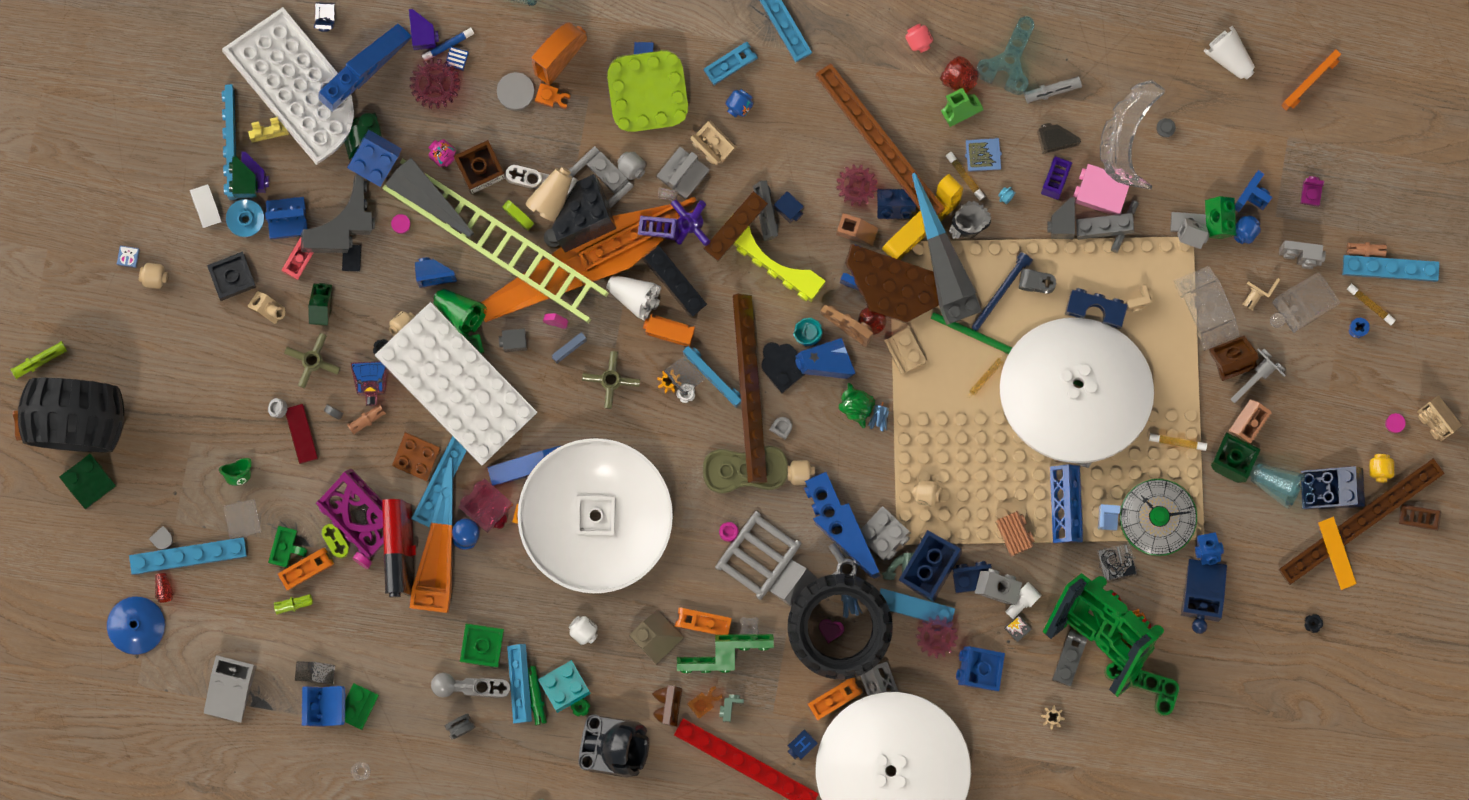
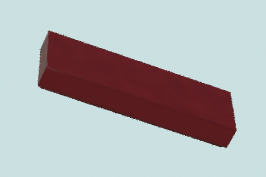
M299 404L287 408L286 418L299 464L318 460L304 405Z

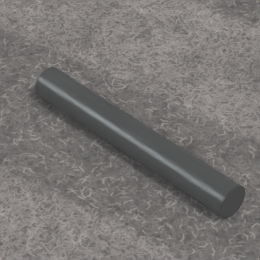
M1132 200L1127 213H1133L1134 216L1139 203ZM1126 234L1116 236L1111 248L1112 252L1118 253Z

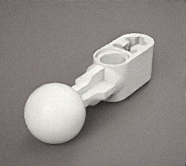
M511 165L505 171L507 182L535 189L549 176V174L518 165ZM516 170V174L522 175L523 172H526V174L523 177V182L520 181L522 177L516 176L515 179H512V175L509 174V172ZM534 174L537 177V183H529L527 176ZM572 177V181L570 184L566 200L568 199L576 182H578V180L575 177Z

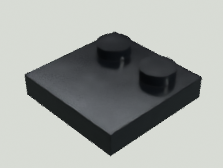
M243 252L207 265L220 301L256 288Z

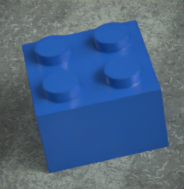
M368 130L347 168L381 187L399 157L402 148Z

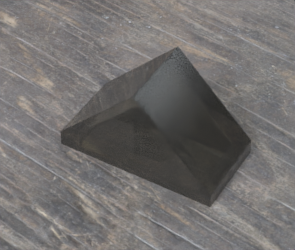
M297 661L294 681L333 685L335 665Z

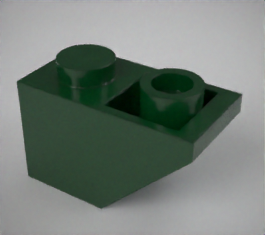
M232 156V162H229V173L232 174V181H229V192H232L235 198L258 197V178L236 156Z
M313 283L308 305L309 324L328 325L331 311L332 285Z

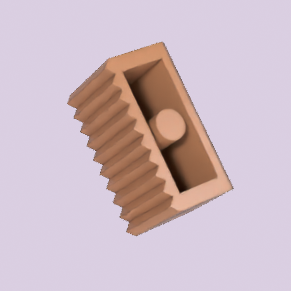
M1250 399L1229 432L1245 442L1252 443V440L1257 436L1256 434L1259 433V430H1261V427H1263V424H1265V421H1267V418L1272 413L1261 403Z
M1018 511L996 520L997 528L1011 557L1033 547L1032 543L1035 541L1031 532L1027 533L1024 527L1027 523L1023 514L1019 515Z

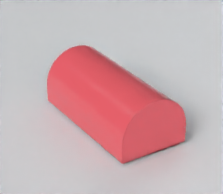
M301 237L281 270L296 280L299 279L313 255L311 252H301Z

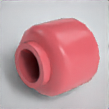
M917 24L907 30L908 33L905 38L912 51L919 50L922 53L930 49L929 45L933 42V37L927 26Z

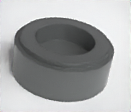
M328 404L324 408V412L338 420L344 414Z

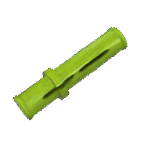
M60 341L30 359L29 357L26 358L25 362L11 368V371L17 380L19 377L30 371H36V368L67 352V349L63 342Z

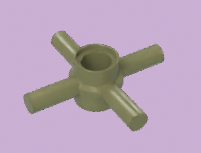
M320 333L313 350L306 353L286 347L284 354L301 360L305 368L298 384L299 387L305 389L312 371H316L319 368L337 375L339 374L340 367L323 361L320 354L327 335ZM310 357H317L316 364L309 365L307 363Z
M610 351L609 369L602 375L586 373L582 375V381L598 382L606 389L605 409H612L613 393L620 385L640 386V379L623 378L616 371L618 352ZM614 376L617 380L614 384L609 385L606 383V378Z

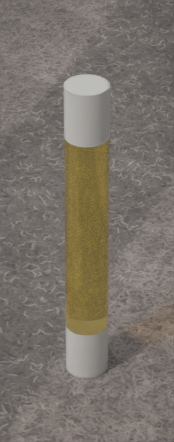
M952 151L946 155L947 159L978 200L984 199L986 196Z
M1352 283L1347 288L1350 293L1389 325L1396 321Z
M1151 433L1149 436V441L1204 451L1207 449V443Z

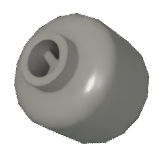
M625 152L618 159V170L629 180L639 179L645 174L646 162L637 153Z

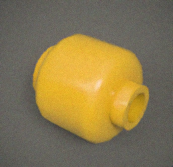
M1376 454L1374 458L1370 459L1369 476L1375 478L1376 482L1386 483L1387 479L1394 477L1395 461L1390 458V455Z

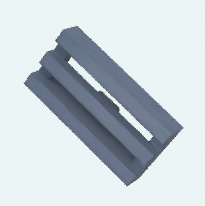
M582 332L551 355L556 364L587 341Z

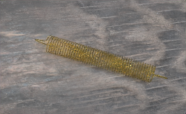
M1000 358L995 360L992 364L993 366H990V369L970 389V394L976 395L983 387L982 385H985L990 379L989 377L996 372V368L1000 367L999 364L1001 362L1003 364V360Z

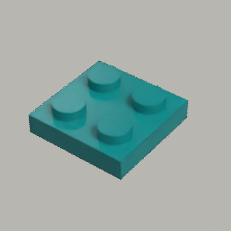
M572 660L538 679L557 713L591 694Z

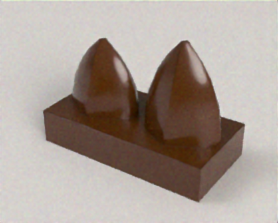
M668 685L652 693L658 701L665 704V707H661L653 713L654 717L662 724L677 727L682 688Z

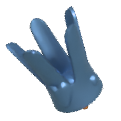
M882 402L881 406H874V414L868 424L870 429H873L876 423V426L880 427L882 432L884 427L887 430L889 408L883 406L884 402Z
M841 595L843 617L848 618L849 609L851 614L859 616V611L861 613L862 611L858 605V599L848 595Z

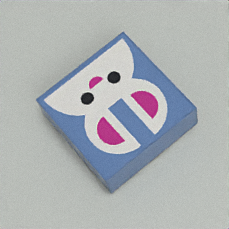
M120 246L117 265L137 268L140 249Z

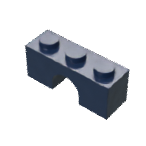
M1076 288V290L1070 292L1065 315L1084 319L1087 309L1097 307L1103 313L1102 324L1121 329L1128 305L1124 304V301L1113 298V300L1105 299V295L1098 293L1091 295L1087 294V291L1084 289Z

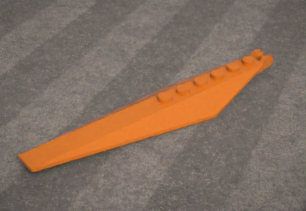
M691 197L679 203L685 208L694 204L697 200L695 197ZM671 204L614 215L613 219L617 229L568 252H564L562 247H560L551 255L587 279L595 282L630 269L654 246L659 245L665 240L664 238L638 235L640 216L677 220L681 216ZM647 221L645 231L649 230L650 221ZM657 222L654 223L653 232H656ZM662 223L661 233H664L665 223ZM670 224L669 234H671L672 224ZM546 258L539 262L529 279L541 285L554 263ZM559 267L545 289L557 295L570 274ZM517 277L481 302L487 307V310L484 309L483 312L486 314L484 321L485 323L550 298ZM575 277L565 293L586 284Z

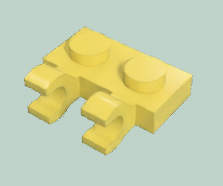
M278 117L270 118V127L264 128V126H260L259 121L251 123L253 128L248 133L253 143L289 135V131L279 122Z

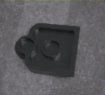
M770 342L763 348L764 359L761 368L782 394L806 374H802L801 369H798L795 356L798 352L790 344L779 346L777 343Z

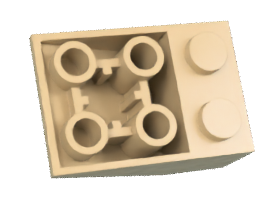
M1439 395L1417 411L1419 419L1423 424H1427L1430 427V433L1436 440H1444L1462 426Z

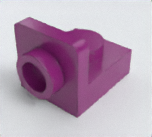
M1314 176L1306 178L1302 185L1300 204L1319 207L1322 187L1325 181H1321L1319 177Z

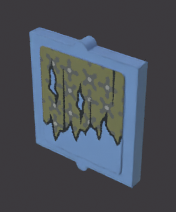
M999 138L966 140L965 158H967L968 172L1001 170L1000 156L1002 152H1000Z

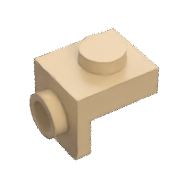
M1146 284L1140 287L1142 297L1126 301L1125 304L1128 305L1127 311L1139 312L1144 310V306H1148L1153 299L1150 288L1147 289Z

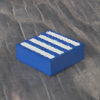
M450 46L445 66L464 71L469 52Z

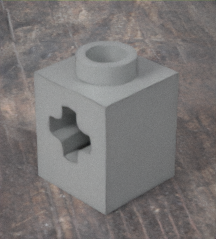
M1188 218L1184 219L1177 233L1181 243L1199 249L1202 248L1203 243L1206 244L1209 238L1205 224Z

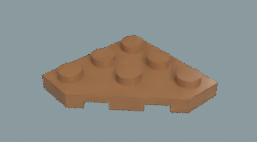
M824 305L820 311L822 316L865 348L868 346L873 334L870 331V326L864 322L860 324L850 315L840 313L831 305Z

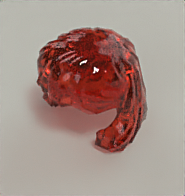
M957 56L947 64L944 69L945 71L942 72L940 77L944 86L950 87L955 91L963 88L967 94L976 87L979 75L968 59Z

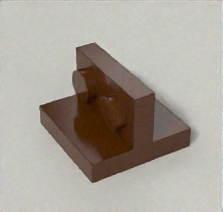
M1245 336L1209 349L1211 357L1216 362L1222 381L1257 367L1256 360L1259 359L1258 354Z

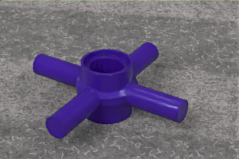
M677 199L673 200L671 205L681 216L678 219L680 233L678 240H675V242L681 245L688 233H694L704 246L708 245L710 240L701 230L703 218L700 215L706 203L702 200L699 201L694 211L687 213Z

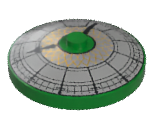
M1151 479L1135 486L1124 498L1119 514L1120 527L1126 540L1136 550L1151 556H1166L1179 551L1190 541L1197 525V510L1189 493L1180 485L1165 479Z

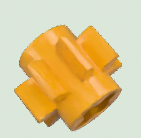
M673 370L670 371V374L662 371L663 377H657V380L662 382L658 389L664 388L665 394L670 390L675 393V386L680 387V383L676 382L680 378L679 375L674 377ZM668 378H671L673 384L666 386L664 380L667 381Z

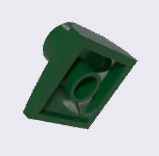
M365 113L361 117L353 119L350 133L344 142L349 160L353 157L368 130L382 137L376 113Z
M1226 432L1211 462L1212 469L1234 482H1246L1261 449Z

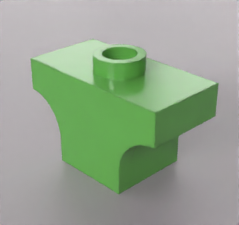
M961 88L946 96L947 104L941 110V113L949 127L983 111V107L975 93L968 95Z

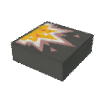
M1019 615L1004 628L1016 642L1032 630Z

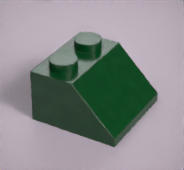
M88 454L59 476L85 510L117 487L92 454Z

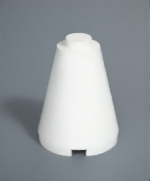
M1231 26L1229 33L1226 31L1222 32L1209 44L1211 48L1209 50L1205 48L1204 52L1238 78L1248 79L1254 74L1253 69L1255 66L1237 31Z

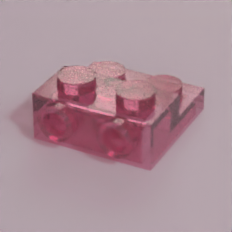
M484 478L474 485L473 491L469 496L466 495L462 498L459 508L488 533L514 504Z

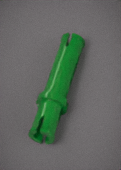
M530 666L532 674L530 675L528 667L531 709L533 710L535 726L541 725L539 717H541L542 724L547 723L544 712L545 702H542L536 666Z

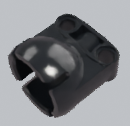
M598 715L589 716L585 723L580 745V768L592 773L596 772L626 778L637 776L640 773L639 770L644 768L649 752V738L646 736V727L636 721ZM597 721H600L599 727L596 728ZM592 759V765L589 767V761Z

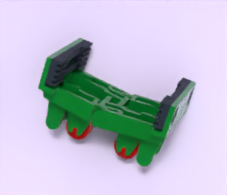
M1081 573L1065 586L1043 633L1052 639L1069 624L1091 642L1095 641L1096 645L1122 670L1121 674L1114 679L1109 689L1114 695L1119 697L1133 685L1145 661L1154 651L1156 641L1164 633V629L1160 625H1155L1151 628V624L1143 616L1137 617L1131 610H1128V607L1121 602L1120 596L1113 590H1104L1103 588L1107 584L1105 577L1098 576L1091 581ZM1121 636L1132 646L1131 649L1121 640Z

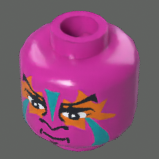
M445 139L439 142L435 140L428 147L431 150L428 157L439 167H448L455 160L456 149Z

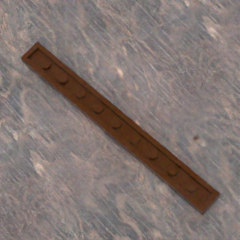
M737 293L733 295L747 478L748 483L763 484L767 482L752 295Z
M1434 458L1339 525L1337 528L1343 545L1348 544L1445 474ZM1321 538L1278 569L1289 585L1329 557L1324 539Z

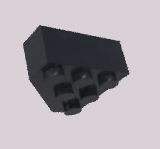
M594 174L576 182L552 226L556 240L564 252H568L617 229L603 187Z

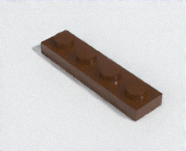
M753 191L703 249L718 262L765 209L768 203Z

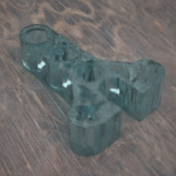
M1024 16L1019 19L1003 53L991 59L979 61L976 68L978 78L992 84L996 74L1004 70L1009 74L1004 90L1015 95L1024 94L1029 82L1027 77L1023 75L1020 58L1034 29L1032 18ZM1022 23H1027L1030 26V29L1023 30L1020 27V25ZM1020 40L1022 46L1015 47L1013 41ZM1012 57L1015 60V62L1013 64H1008L1005 61V58ZM984 66L988 67L985 73L982 72ZM1022 82V86L1017 88V84Z

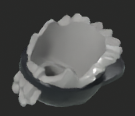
M968 201L966 204L961 205L952 218V224L949 232L952 233V238L958 239L959 236L966 239L973 238L988 228L991 223V214L987 212L988 209L984 208L983 204L979 205L975 201Z

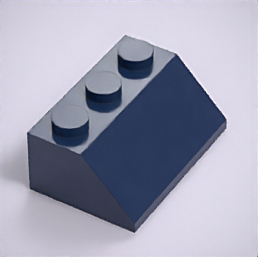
M927 530L900 576L899 581L917 594L934 602L960 558L962 550Z

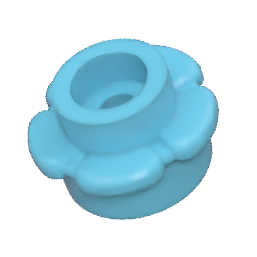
M1004 187L998 195L1000 202L1008 204L1015 195V192L1012 190V187Z

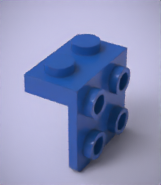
M302 687V726L344 725L345 687Z

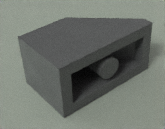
M1075 197L1068 199L1052 215L1051 221H1047V233H1051V239H1074Z

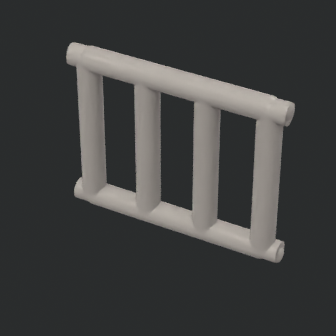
M755 511L720 558L715 568L728 573L756 593V597L759 600H762L802 543L798 540L794 541L760 517L761 514L758 511ZM755 523L790 547L784 557L750 533ZM744 539L779 563L773 572L738 548ZM733 554L768 578L762 587H759L727 564Z

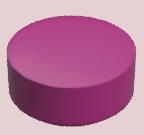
M398 214L393 217L391 226L394 232L405 234L409 231L411 223L406 215Z
M1397 413L1391 414L1385 421V426L1391 433L1401 432L1406 424L1404 417Z
M726 522L721 525L719 535L726 542L734 541L738 536V528L734 523Z
M359 552L352 558L366 569H369L372 565V561Z

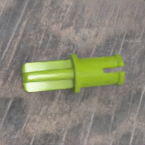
M310 594L298 598L290 597V599L274 602V609L277 615L288 611L296 612L298 608L312 605L313 598Z

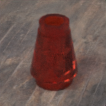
M156 574L155 598L159 603L172 601L174 592L167 574Z

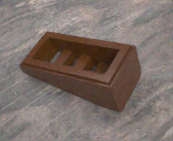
M1402 505L1399 524L1438 531L1441 511ZM1407 510L1411 511L1409 521H1406ZM1415 512H1419L1417 522H1414ZM1423 513H1426L1425 524L1422 523ZM1431 514L1434 515L1433 525L1429 524Z

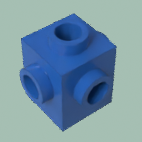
M1216 532L1198 535L1195 554L1197 558H1200L1201 564L1213 565L1221 562V554H1224L1222 542H1218Z

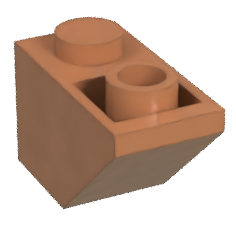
M843 213L836 235L873 247L878 228L860 218Z

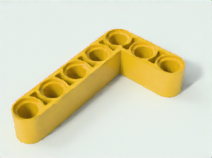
M950 174L946 175L939 182L935 196L945 208L942 213L937 215L940 222L958 206L962 198L963 186ZM921 211L883 246L882 250L889 257L901 260L926 236Z

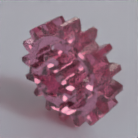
M853 164L851 170L845 167L846 173L840 172L839 175L842 179H837L836 182L840 185L836 186V190H841L839 197L844 196L845 203L850 200L851 206L854 205V202L861 206L862 201L866 204L868 203V197L874 198L872 192H876L877 188L873 185L877 184V180H872L875 174H869L870 168L863 170V165L856 168L855 164ZM855 173L862 174L864 176H857L855 175ZM848 178L849 185L844 188V181ZM854 182L857 184L861 183L859 189L857 187L853 188ZM869 183V190L866 193L864 186ZM850 194L858 195V197H853Z
M936 615V619L933 620L930 616L928 623L923 620V627L917 628L921 632L916 634V638L921 639L917 642V645H923L921 651L925 652L927 650L929 657L932 653L935 654V658H938L940 653L943 657H946L945 652L952 653L950 647L957 646L953 641L958 639V635L954 634L957 632V629L951 628L953 626L952 621L946 623V617L940 620L939 615ZM933 625H942L941 627H933ZM927 631L929 638L925 642L924 634ZM948 632L950 633L949 642H947L945 639V636L948 634ZM934 634H936V635H939V634H940L941 639H940V640H938L937 638L934 639V636H933V635H934ZM934 646H940L941 648H939V649H934L933 647H934Z

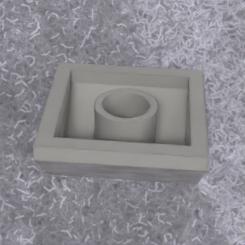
M791 559L771 586L769 592L791 607L798 594L818 578L807 568Z

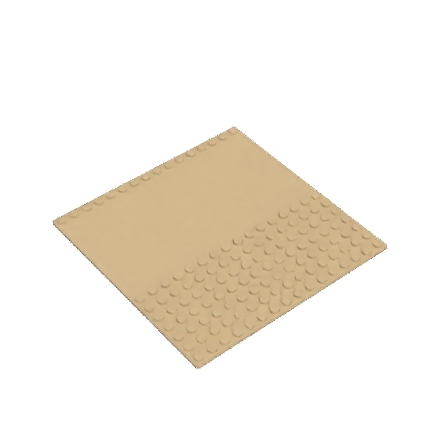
M1178 237L1124 238L1118 253L1111 251L1116 238L950 241L976 291L975 294L982 311L1017 264L1016 257L1020 252L1033 259L1030 266H1026L1025 269L1052 274L1056 278V287L1052 293L1024 291L1018 288L1021 276L1020 271L985 322L977 330V332L1012 348L1025 334L1044 323L1063 318H1076L1065 315L1070 292L1076 290V288L1084 289L1087 291V294L1091 295L1095 293L1105 295V299H1120L1124 301V304L1128 300L1142 297L1140 290L1142 285L1146 284L1147 289L1150 288L1153 296L1151 303L1148 306H1144V310L1133 313L1132 310H1126L1121 329L1117 330L1126 335L1139 348L1149 365L1154 384L1151 414L1140 435L1127 448L1114 456L1092 462L1089 468L1080 466L1083 542L1127 541L1120 527L1119 515L1116 531L1098 529L1099 506L1101 504L1119 505L1121 508L1124 498L1135 486L1151 479L1172 481L1189 493L1197 510V525L1190 540H1197L1198 535H1204L1201 450L1196 449L1197 442H1201L1194 247L1181 243ZM920 241L901 261L933 271L928 241ZM1046 280V282L1044 283L1045 287L1053 285L1050 284V280ZM939 306L907 323L891 319V337L909 328L927 361L901 375L892 358L896 519L911 532L909 535L910 539L905 545H919L927 530L952 544L1004 543L995 522L1018 511L1019 515L1023 514L1027 523L1024 527L1027 533L1031 532L1034 543H1053L1050 467L1078 464L1054 460L1040 454L1022 441L1008 423L1001 404L1000 379L1004 363L1009 354L932 320L933 312L942 315ZM1091 307L1087 309L1084 318L1102 322L1103 313L1099 308ZM982 312L956 322L972 329V325ZM1150 433L1160 435L1159 442L1149 441ZM1057 470V479L1060 481L1063 477V470ZM921 480L937 482L940 488H942L940 503L932 507L919 505L916 502V497H913L914 486H918ZM1062 489L1057 493L1060 501L1064 496ZM1062 508L1058 512L1060 519L1064 517V510ZM1063 527L1059 530V539L1065 538V529Z

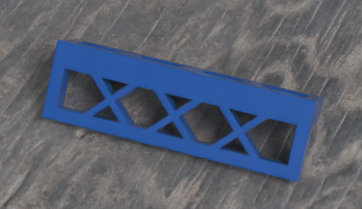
M1070 464L1051 466L1053 543L1083 542L1080 466ZM1057 470H1063V477L1060 481L1057 479ZM1060 489L1063 490L1064 494L1061 501L1058 499L1057 495ZM1061 508L1064 510V517L1062 519L1058 517V512ZM1063 527L1065 529V538L1059 539V530Z

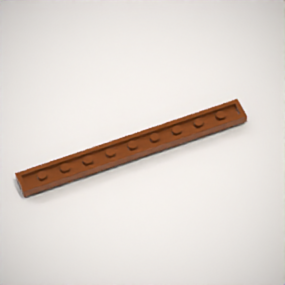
M830 63L816 73V78L920 210L912 174L916 173V171ZM916 173L936 214L939 215L945 208Z

